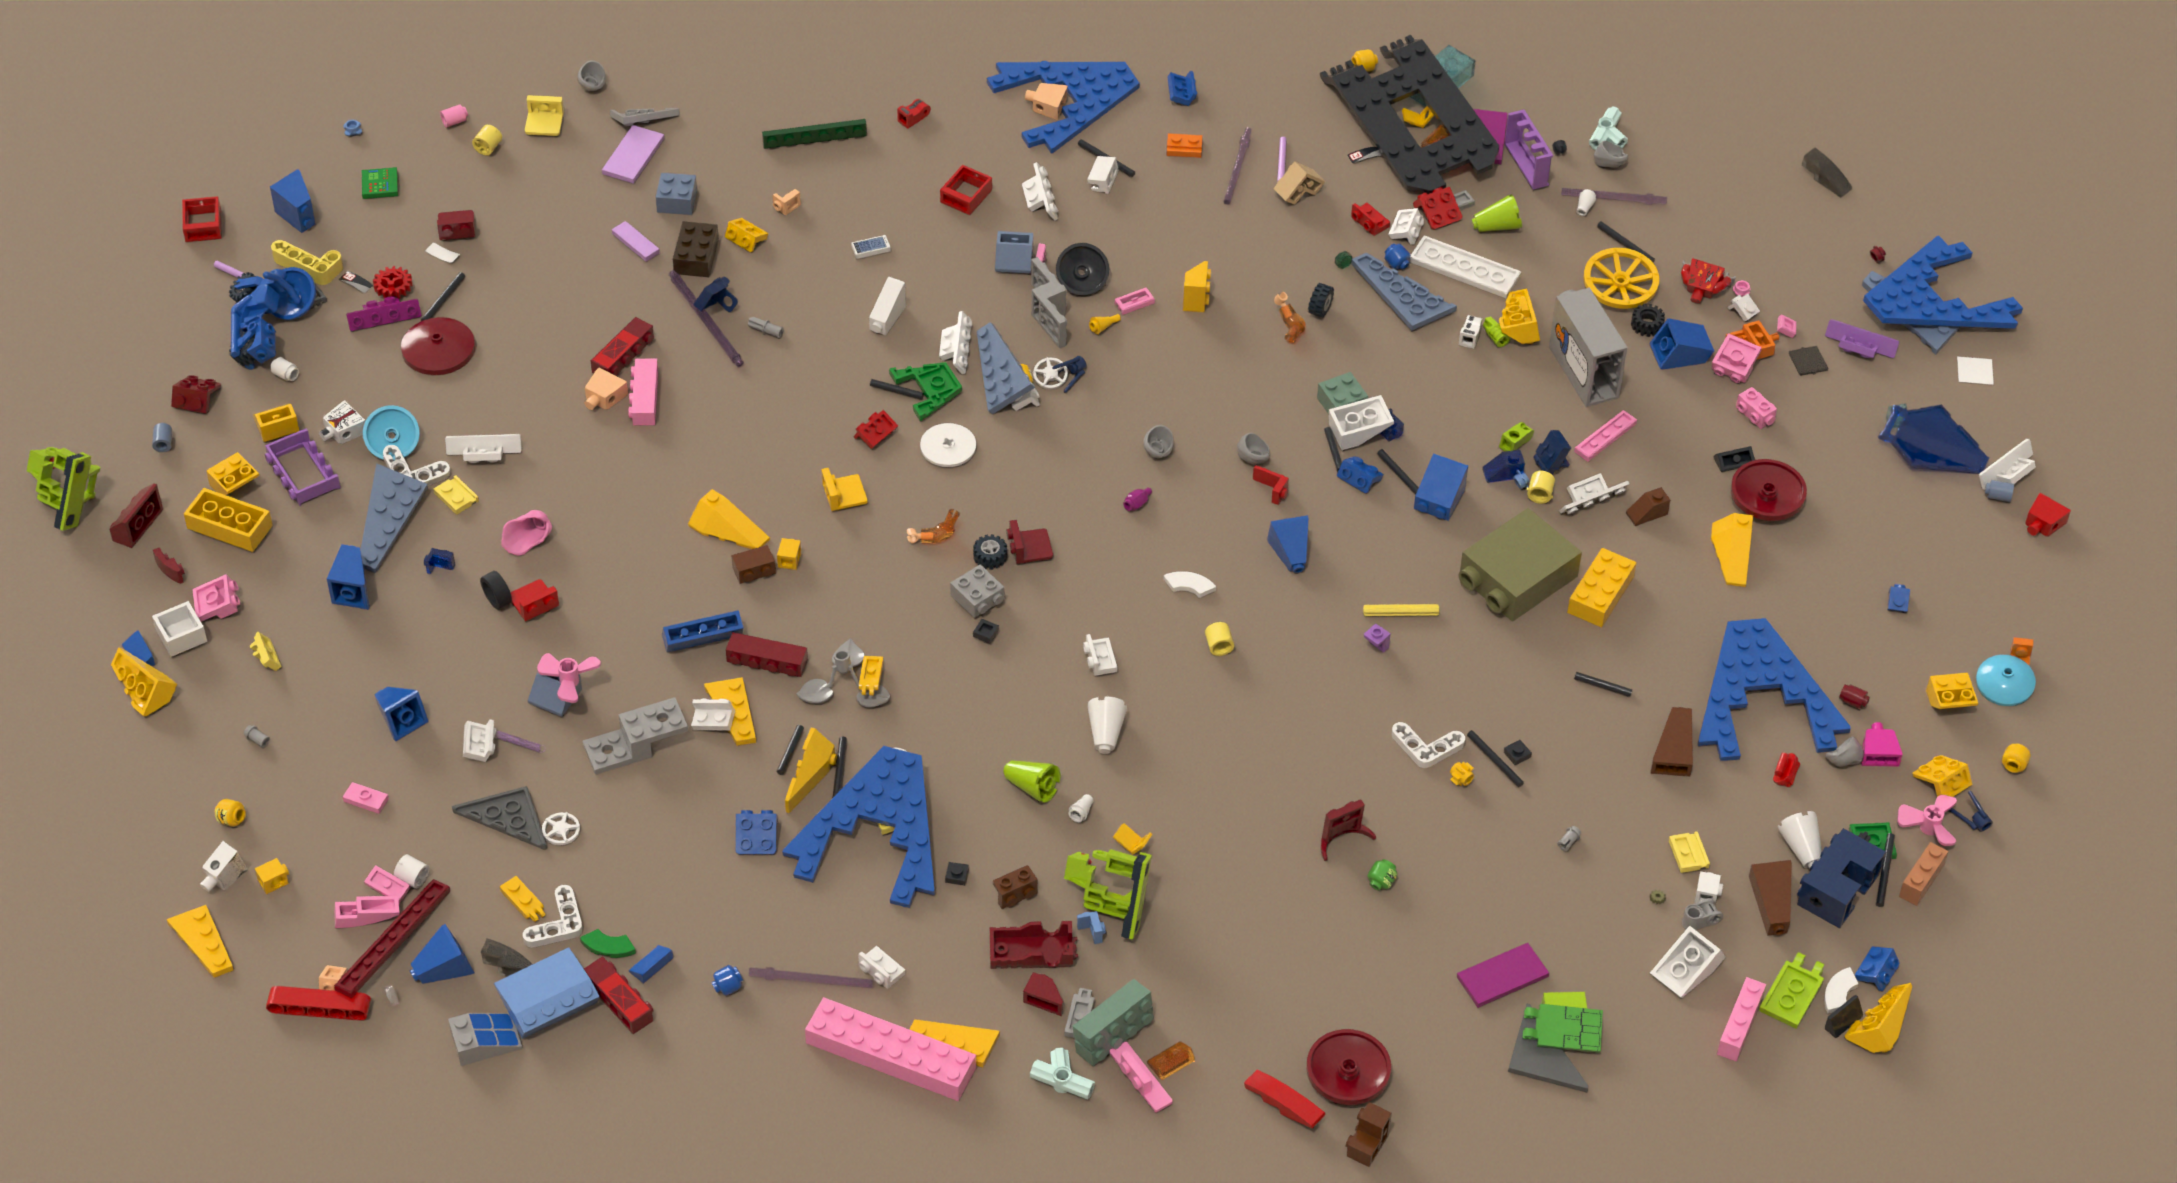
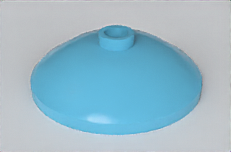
M389 405L380 407L373 411L364 423L363 439L365 445L374 456L384 460L383 450L386 446H397L405 458L413 452L419 441L420 431L417 420L408 410L399 406ZM394 433L396 436L391 439L389 434ZM390 452L389 455H391L393 461H395V454H392V452Z
M1995 655L1986 659L1978 668L1976 684L1980 693L1992 703L2001 706H2015L2022 704L2031 697L2035 689L2036 678L2031 667L2022 659L2012 655Z

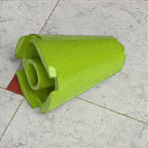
M1512 194L1476 213L1474 219H1471L1473 228L1477 229L1478 232L1522 228L1519 209Z
M1011 760L1003 769L1004 776L1008 781L1039 802L1045 803L1050 801L1057 791L1055 789L1056 782L1060 783V769L1051 763Z

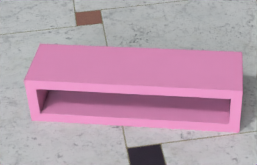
M635 359V366H631V377H634V380H630V389L633 393L629 395V401L632 404V407H629V418H632L633 426L655 425L658 362L657 359Z
M1746 977L1720 1040L1717 1055L1737 1062L1763 999L1766 984Z

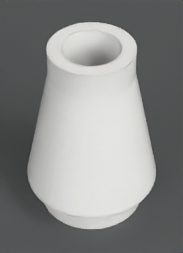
M1586 189L1580 193L1576 211L1578 215L1586 216L1589 209L1595 203L1596 194L1593 191Z
M1088 794L1083 795L1081 799L1070 806L1069 817L1075 822L1084 821L1094 802L1093 798Z

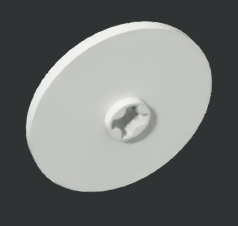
M944 423L933 426L924 433L921 438L920 449L922 455L930 463L941 467H955L966 463L972 458L976 450V440L972 432L958 424Z

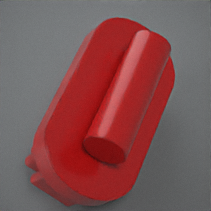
M1781 753L1773 777V781L1777 785L1785 787L1793 785L1796 772L1800 767L1798 757L1794 753Z

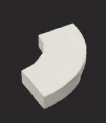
M1172 572L1164 575V581L1173 592L1189 591L1201 598L1216 591V586L1209 579L1196 573Z
M1850 967L1835 974L1826 987L1824 1005L1827 1014L1833 1013L1847 1001V994L1858 987V982Z

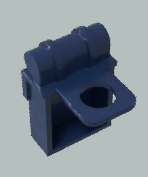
M719 277L703 289L693 305L699 311H703L718 302L726 311L732 312L738 304V299L727 290L730 280L727 277ZM726 296L732 299L731 306L725 304L724 298Z
M1550 430L1544 442L1539 444L1533 458L1541 471H1546L1553 475L1555 470H1559V467L1570 466L1566 456L1571 450V446L1559 430Z

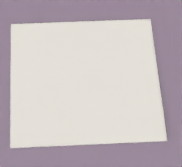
M1957 357L1959 382L1994 385L1992 359Z

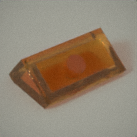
M1179 1041L1149 1059L1147 1064L1161 1080H1164L1194 1062L1195 1057L1192 1048Z

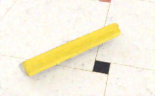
M1364 605L1363 614L1364 616L1439 615V605Z

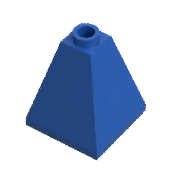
M1308 515L1271 521L1267 541L1290 572L1300 573L1305 569Z
M386 687L374 694L378 707L395 741L429 722L417 690Z
M446 924L439 928L412 961L411 966L413 969L410 970L414 980H420L422 984L475 973L458 941Z

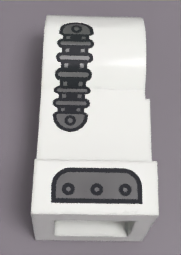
M1467 316L1464 327L1460 331V346L1475 348L1483 318ZM1471 337L1473 342H1466L1464 338Z

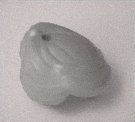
M590 60L580 68L578 82L587 91H596L605 84V71L599 62Z
M1602 141L1594 152V158L1598 166L1615 168L1627 161L1628 154H1625L1621 147L1608 141Z
M1164 425L1152 427L1144 437L1143 445L1146 452L1154 458L1168 456L1173 448L1172 432Z
M1255 433L1245 434L1237 443L1238 456L1250 464H1262L1270 458L1269 446Z
M1852 736L1836 750L1826 753L1825 757L1839 767L1856 765L1862 762L1864 750L1857 739Z

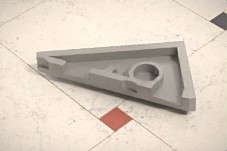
M654 108L627 109L623 114L618 113L616 110H610V117L625 126H631L635 122L648 123L649 120L679 115V108H665V110L655 112Z

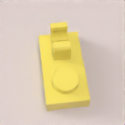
M257 632L256 636H254L255 641L250 645V648L256 651L253 653V656L260 659L266 668L269 667L277 671L282 666L271 639Z

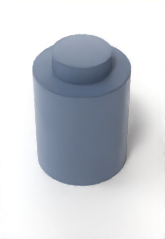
M159 423L153 428L152 447L158 452H167L171 449L172 427L166 423Z
M1991 480L1990 483H1986L1985 494H1988L1990 499L2011 502L2014 484Z

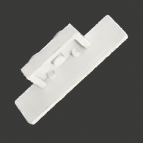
M1036 162L1034 163L1036 176L1022 183L1028 208L1033 212L1045 205L1047 213L1056 221L1058 219V209L1053 202L1055 198L1050 191L1051 184L1046 177L1048 173L1044 166L1041 167Z
M963 311L959 312L957 325L942 330L939 357L942 361L954 357L953 365L962 375L966 373V366L968 364L967 357L972 326L970 317Z
M520 434L446 436L445 438L446 454L463 455V460L470 463H477L479 461L497 462L502 459L503 453H521L522 451Z
M2025 439L1979 474L1983 490H1985L1986 483H1990L1991 480L2015 484L2036 468L2035 461L2028 459L2033 455L2030 439Z
M1600 473L1567 487L1573 503L1564 506L1559 512L1560 514L1565 512L1571 514L1578 510L1577 507L1583 505V508L1594 504L1593 501L1597 499L1601 502L1608 499L1612 493H1615V495L1621 494L1626 491L1625 487L1629 485V482L1625 481L1608 488Z

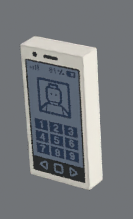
M886 235L851 243L856 259L891 251Z

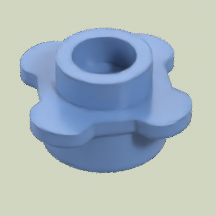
M348 120L343 125L344 129H346L345 135L361 134V123L357 120Z
M1516 470L1517 475L1513 477L1516 485L1520 489L1524 487L1526 489L1529 488L1527 483L1530 481L1525 473L1521 474L1519 470Z

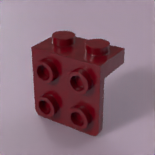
M473 210L439 213L437 220L439 240L475 237Z
M189 375L173 385L171 407L206 414L209 412L210 394L221 388V383L216 382L214 379L202 380L198 379V376Z
M1017 520L1009 521V529H1006L1007 539L1011 540L1010 551L1011 554H1014L1016 564L1053 558L1047 529L1019 531Z

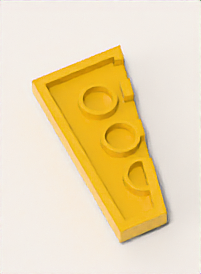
M743 677L705 683L704 689L709 694L711 700H729L735 709L731 730H728L736 746L756 743Z
M206 905L166 919L168 925L176 931L178 937L187 944L190 951L199 958V961L214 978L234 971Z
M916 1019L909 1029L975 1054L976 1066L982 1068L1000 1036V1031Z

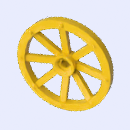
M1609 248L1596 253L1588 260L1583 275L1585 287H1590L1600 303L1619 309L1636 308L1639 305L1646 304L1655 296L1659 285V273L1654 263L1645 255L1627 248ZM1613 257L1615 273L1613 274L1599 261ZM1619 257L1635 260L1626 272L1621 271ZM1640 263L1649 271V274L1630 278ZM1595 266L1609 279L1591 277L1592 268ZM1652 279V286L1649 290L1632 285ZM1594 284L1609 285L1611 287L1601 293ZM1626 289L1642 296L1630 300ZM1617 291L1621 293L1623 300L1614 299L1609 296Z

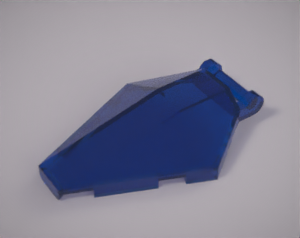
M1942 404L1913 410H1906L1898 405H1892L1891 414L1883 431H1880L1878 438L1882 441L1890 442L1912 469L1980 474L1984 471L1989 457L1979 448V444L1950 417L1951 414ZM1900 415L1903 418L1895 434L1892 435L1890 432L1897 417Z

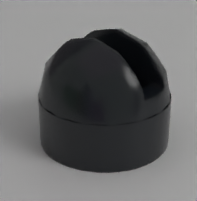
M1558 140L1552 144L1553 151L1557 155L1560 153L1563 155L1567 151V145L1564 140Z

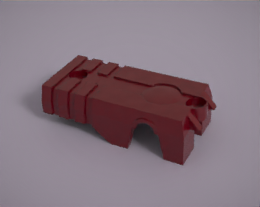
M1041 921L1029 922L1020 927H990V969H997V967H1001V969H1007V967H1011V969L1017 967H1071L1073 960L1078 958L1075 944L1077 937H1072V921H1061L1059 929H1056L1055 932L1044 930Z

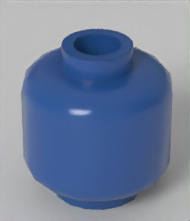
M1394 243L1385 250L1384 259L1392 268L1404 270L1409 266L1411 254L1402 244Z
M727 965L713 974L714 981L711 983L717 993L721 991L723 995L727 996L742 987L741 982L744 979L736 966Z

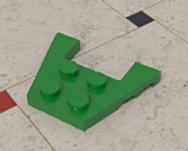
M946 362L924 364L923 367L919 368L907 366L905 369L896 370V367L889 369V374L896 384L915 379L928 399L913 405V411L920 421L962 392V385Z

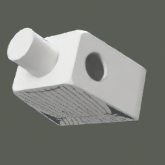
M223 841L203 865V870L207 877L200 885L207 892H210L215 885L222 890H226L248 869L238 851Z

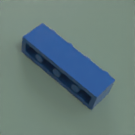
M739 610L663 627L662 637L666 652H672L730 639L732 632L743 633V624Z

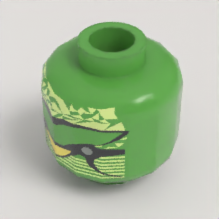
M1385 859L1376 861L1367 875L1370 886L1379 891L1380 889H1389L1397 877L1396 866Z

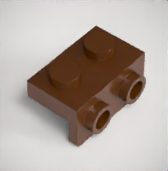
M1028 865L993 880V885L998 891V904L1001 909L1012 907L1017 902L1032 898L1035 894H1038V879Z

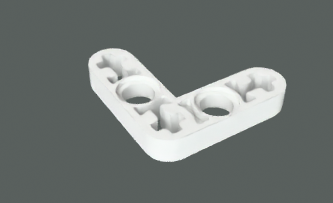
M388 445L383 450V458L389 469L394 470L396 466H402L404 470L399 473L427 483L428 486L445 480L450 476V467L445 461H438L410 471L397 446ZM390 452H392V454H395V461H393L392 456L389 455ZM441 468L445 472L441 473V471H438V469ZM421 474H427L429 478L427 480H421L419 479V476Z
M1398 722L1392 727V738L1421 768H1429L1460 751L1465 745V736L1459 731H1452L1426 745L1406 723ZM1414 742L1418 747L1411 748L1407 744ZM1443 747L1446 751L1438 752L1435 748Z
M561 885L555 890V898L561 920L531 926L524 930L523 941L527 947L543 946L573 939L581 935L582 922L574 892L570 886ZM566 893L568 901L564 902L562 894ZM567 908H571L574 910V912L570 915L563 913V911ZM571 921H573L574 923V930H572L570 927ZM551 929H556L558 931V933L553 936L547 934V932Z

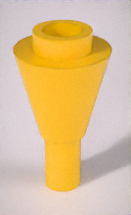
M1119 314L1111 317H1091L1089 328L1095 334H1099L1111 324L1120 321L1121 317Z

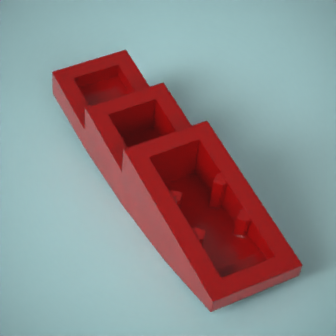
M1258 1069L1244 1082L1246 1089L1261 1095L1263 1102L1279 1108L1281 1115L1305 1126L1313 1128L1326 1115L1322 1109L1309 1099Z

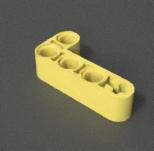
M277 240L271 245L274 262L285 268L297 267L305 270L317 284L326 285L330 283L343 270L341 254L336 250L328 251L321 258H318L283 240Z

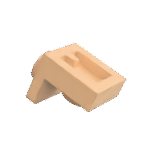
M796 189L784 197H780L776 193L772 195L773 207L785 216L801 205L800 192Z
M327 965L319 976V989L335 990L334 985L347 972V968Z

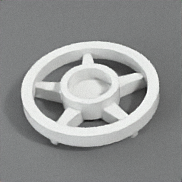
M1047 357L1035 365L1033 371L1034 380L1042 388L1056 389L1066 382L1068 376L1067 367L1064 366L1053 370L1050 362L1058 364L1063 362L1057 358ZM1047 362L1045 369H1038L1040 365ZM1061 369L1065 371L1063 380L1058 376V371ZM1036 373L1043 374L1045 378L1044 383L1038 380ZM1057 380L1059 382L1055 385H1046L1048 381Z
M568 812L556 813L545 819L542 825V833L545 840L549 843L566 845L578 837L580 824L578 819ZM563 817L561 821H553L556 818ZM567 818L573 820L576 825L568 824L566 822ZM550 824L553 826V830L546 834V826ZM576 829L575 834L567 839L566 835H568L569 830ZM555 835L557 837H563L564 840H553L550 837Z

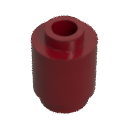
M1845 684L1839 695V699H1842L1844 703L1861 709L1862 706L1866 707L1870 697L1867 696L1868 691L1851 684Z

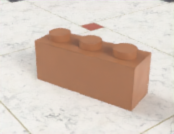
M1930 842L1904 880L1899 897L1917 906L1944 867L1949 851Z

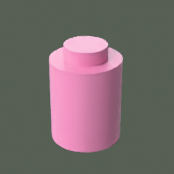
M459 104L440 111V116L444 126L447 128L466 121L468 112L465 107Z

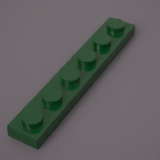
M866 119L763 131V147L768 149L867 136Z

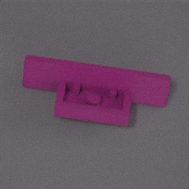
M387 297L384 301L380 302L376 300L368 301L366 305H362L363 310L346 314L349 329L354 331L421 317V310L418 299L400 302L398 298Z

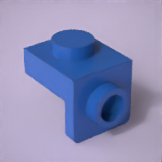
M1894 584V587L1891 586L1889 588L1887 610L1907 613L1910 589H1907L1905 585Z

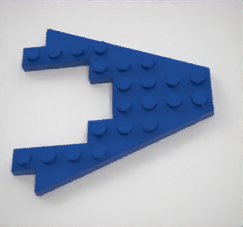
M1126 62L996 63V69L999 74L987 78V84L993 93L1040 79L1042 83L1068 86L1067 92L1074 103L1062 106V113L1066 119L1022 132V139L1028 148L1045 144L1051 154L1140 87L1139 81Z
M1936 236L1865 294L1863 299L1864 303L1882 323L2014 329L2017 327L2018 322L2013 316L2021 314L2023 307L2014 297L1970 309L1960 298L1943 301L1928 284L1937 281L1939 276L1933 268L1969 259L1973 252L1964 242L1947 245L1940 236Z
M1766 618L1728 621L1699 735L1698 746L1716 744L1720 761L1740 760L1741 754L1730 709L1747 708L1748 702L1745 691L1781 688L1785 704L1804 703L1817 753L1836 750L1837 744L1834 734L1850 733L1851 727Z
M883 746L782 851L783 856L799 860L793 874L794 878L813 883L833 830L852 835L858 818L895 827L890 845L908 851L891 894L890 903L910 908L916 891L934 895L935 887L922 755Z

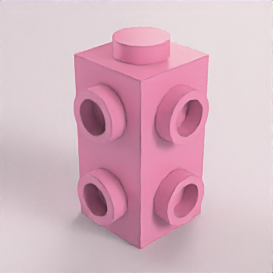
M1751 387L1738 395L1736 408L1748 417L1753 424L1762 429L1774 423L1777 408L1766 400L1761 393Z

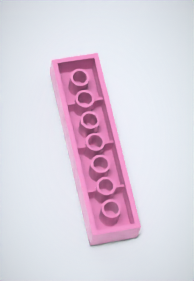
M824 997L805 1028L806 1044L956 1101L960 1100L976 1070V1055Z

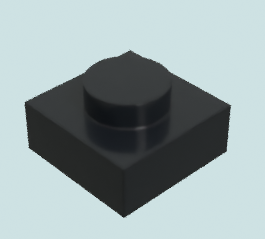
M981 619L973 631V637L991 643L999 631V625Z
M1521 740L1504 747V754L1515 766L1531 758L1532 752Z
M949 862L945 883L965 886L969 865Z

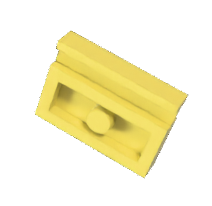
M456 475L454 479L447 480L434 488V494L456 515L472 506V503L479 502L478 496Z
M1698 832L1669 836V844L1681 873L1700 870L1703 867L1709 868L1710 862Z

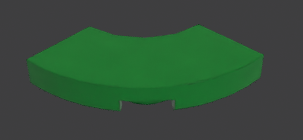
M596 929L580 937V942L589 951L597 955L622 958L636 953V949L627 935L619 937L608 936L599 929Z

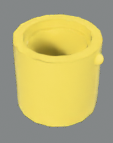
M485 125L474 137L472 145L480 154L490 155L501 142L502 134L496 127Z
M1546 471L1534 472L1531 476L1529 488H1527L1528 498L1539 504L1549 502L1553 498L1554 476Z
M1217 622L1206 628L1205 636L1210 652L1213 655L1223 656L1234 649V642L1228 624Z

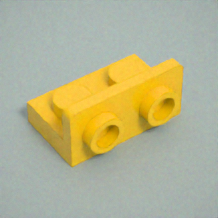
M743 218L729 221L725 233V238L749 252L754 251L756 243L767 240L768 237L766 231Z

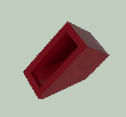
M1033 972L1023 990V1003L1062 1016L1063 1000L1053 979L1045 974Z

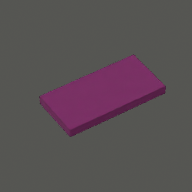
M1473 109L1499 144V152L1494 164H1501L1507 113Z
M1525 943L1457 973L1458 980L1477 1008L1549 977V971L1529 943Z

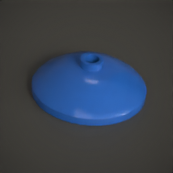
M289 267L282 269L287 274L285 281L294 288L301 302L296 305L286 290L280 292L277 311L272 314L283 320H294L303 316L311 308L316 297V285L312 276L301 268Z

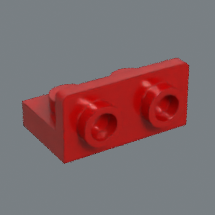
M1368 202L1362 206H1358L1356 203L1352 204L1351 217L1373 236L1390 227V221Z
M883 409L879 414L877 412L873 413L868 418L869 422L867 424L861 423L855 429L857 433L854 435V438L860 437L872 449L893 432L898 425Z

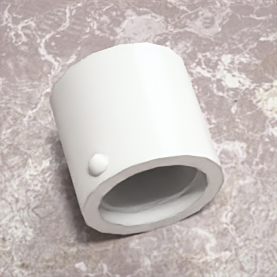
M406 854L397 863L394 876L417 889L425 882L430 868L427 864Z

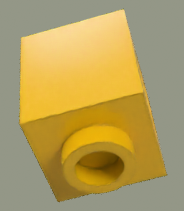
M782 538L777 553L778 568L797 570L801 556V541Z
M277 858L255 868L257 880L266 894L289 884L287 879L289 871L286 865H281Z

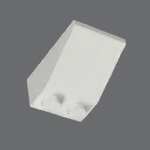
M1381 395L1329 409V425L1341 450L1359 446L1394 424V420Z
M1689 926L1650 974L1679 997L1683 998L1712 974L1726 956L1717 946Z

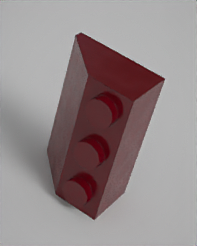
M153 483L141 489L132 498L126 509L122 510L121 515L109 528L112 541L133 548L162 512L163 506L157 484Z

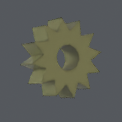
M1655 889V892L1652 891L1650 894V901H1653L1652 903L1656 905L1664 904L1666 894H1663V891L1660 892V889L1658 891Z

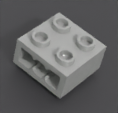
M980 564L950 583V594L975 618L1004 600V586Z

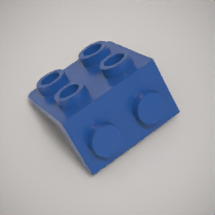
M741 810V814H736L737 854L776 853V824H778V815L773 814V810H761V814H753L752 810Z

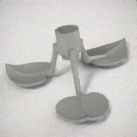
M851 638L847 640L832 656V663L834 665L832 666L833 671L830 682L827 684L822 679L810 680L797 692V696L808 703L827 701L833 695L830 687L833 685L836 671L842 674L850 671L859 689V681L853 667L863 662L864 652ZM880 685L879 691H875L874 696H870L869 690H867L866 695H862L859 692L856 698L858 703L864 707H875L887 702L890 699V694Z

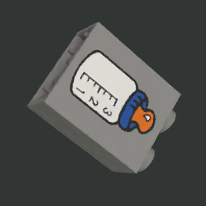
M1590 287L1578 291L1567 290L1556 296L1549 348L1585 407L1619 398L1628 347Z

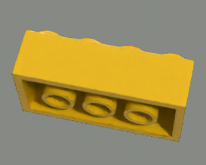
M206 488L201 490L184 512L187 529L254 552L273 526L269 510Z
M1601 548L1571 595L1567 613L1602 628L1634 578L1637 562Z

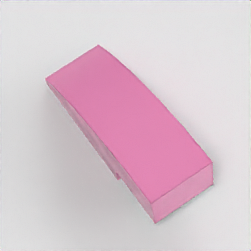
M398 896L356 897V902H335L334 908L335 928L373 924L399 915Z

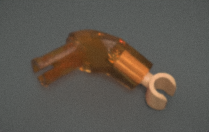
M1282 292L1280 296L1279 294L1276 295L1274 302L1277 305H1281L1282 308L1279 309L1285 325L1289 328L1288 333L1285 335V340L1288 339L1287 342L1295 343L1298 335L1305 331L1306 324L1304 319L1295 312L1291 304L1286 305L1285 301L1288 296L1285 292Z
M949 509L944 522L939 523L934 528L921 529V533H917L913 528L908 529V541L916 543L918 539H921V543H939L950 538L955 532L954 525L960 513L956 510L952 517L954 509Z

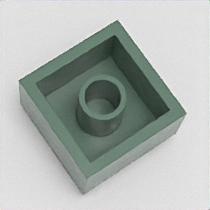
M1351 372L1318 383L1317 399L1328 414L1329 409L1368 399L1367 393Z

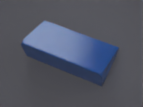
M139 630L122 643L124 650L150 666L155 665L153 655Z
M658 945L634 965L629 972L644 984L673 959V951L670 948Z

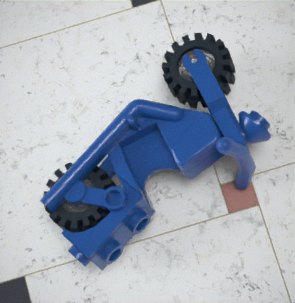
M274 269L270 272L265 271L263 273L265 279L246 272V274H242V277L238 276V280H234V285L230 286L229 296L236 304L231 308V349H229V352L235 361L249 370L254 369V360L263 363L276 356V331L270 323L262 319V316L277 311L280 298L279 293L286 290L294 304L298 305L301 302L294 288L285 281L287 274L281 269Z

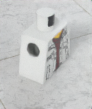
M344 400L324 416L325 429L319 432L323 441L333 437L338 443L343 444L363 435L365 419Z

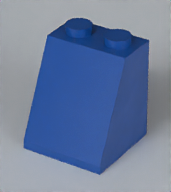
M295 170L270 186L275 213L301 233L315 225L311 198L300 170Z
M1670 318L1665 321L1650 342L1659 368L1662 370L1704 364L1714 352L1704 325Z
M1433 453L1416 493L1414 509L1449 521L1465 491L1468 465Z
M341 544L327 577L331 603L369 610L370 605L360 547Z

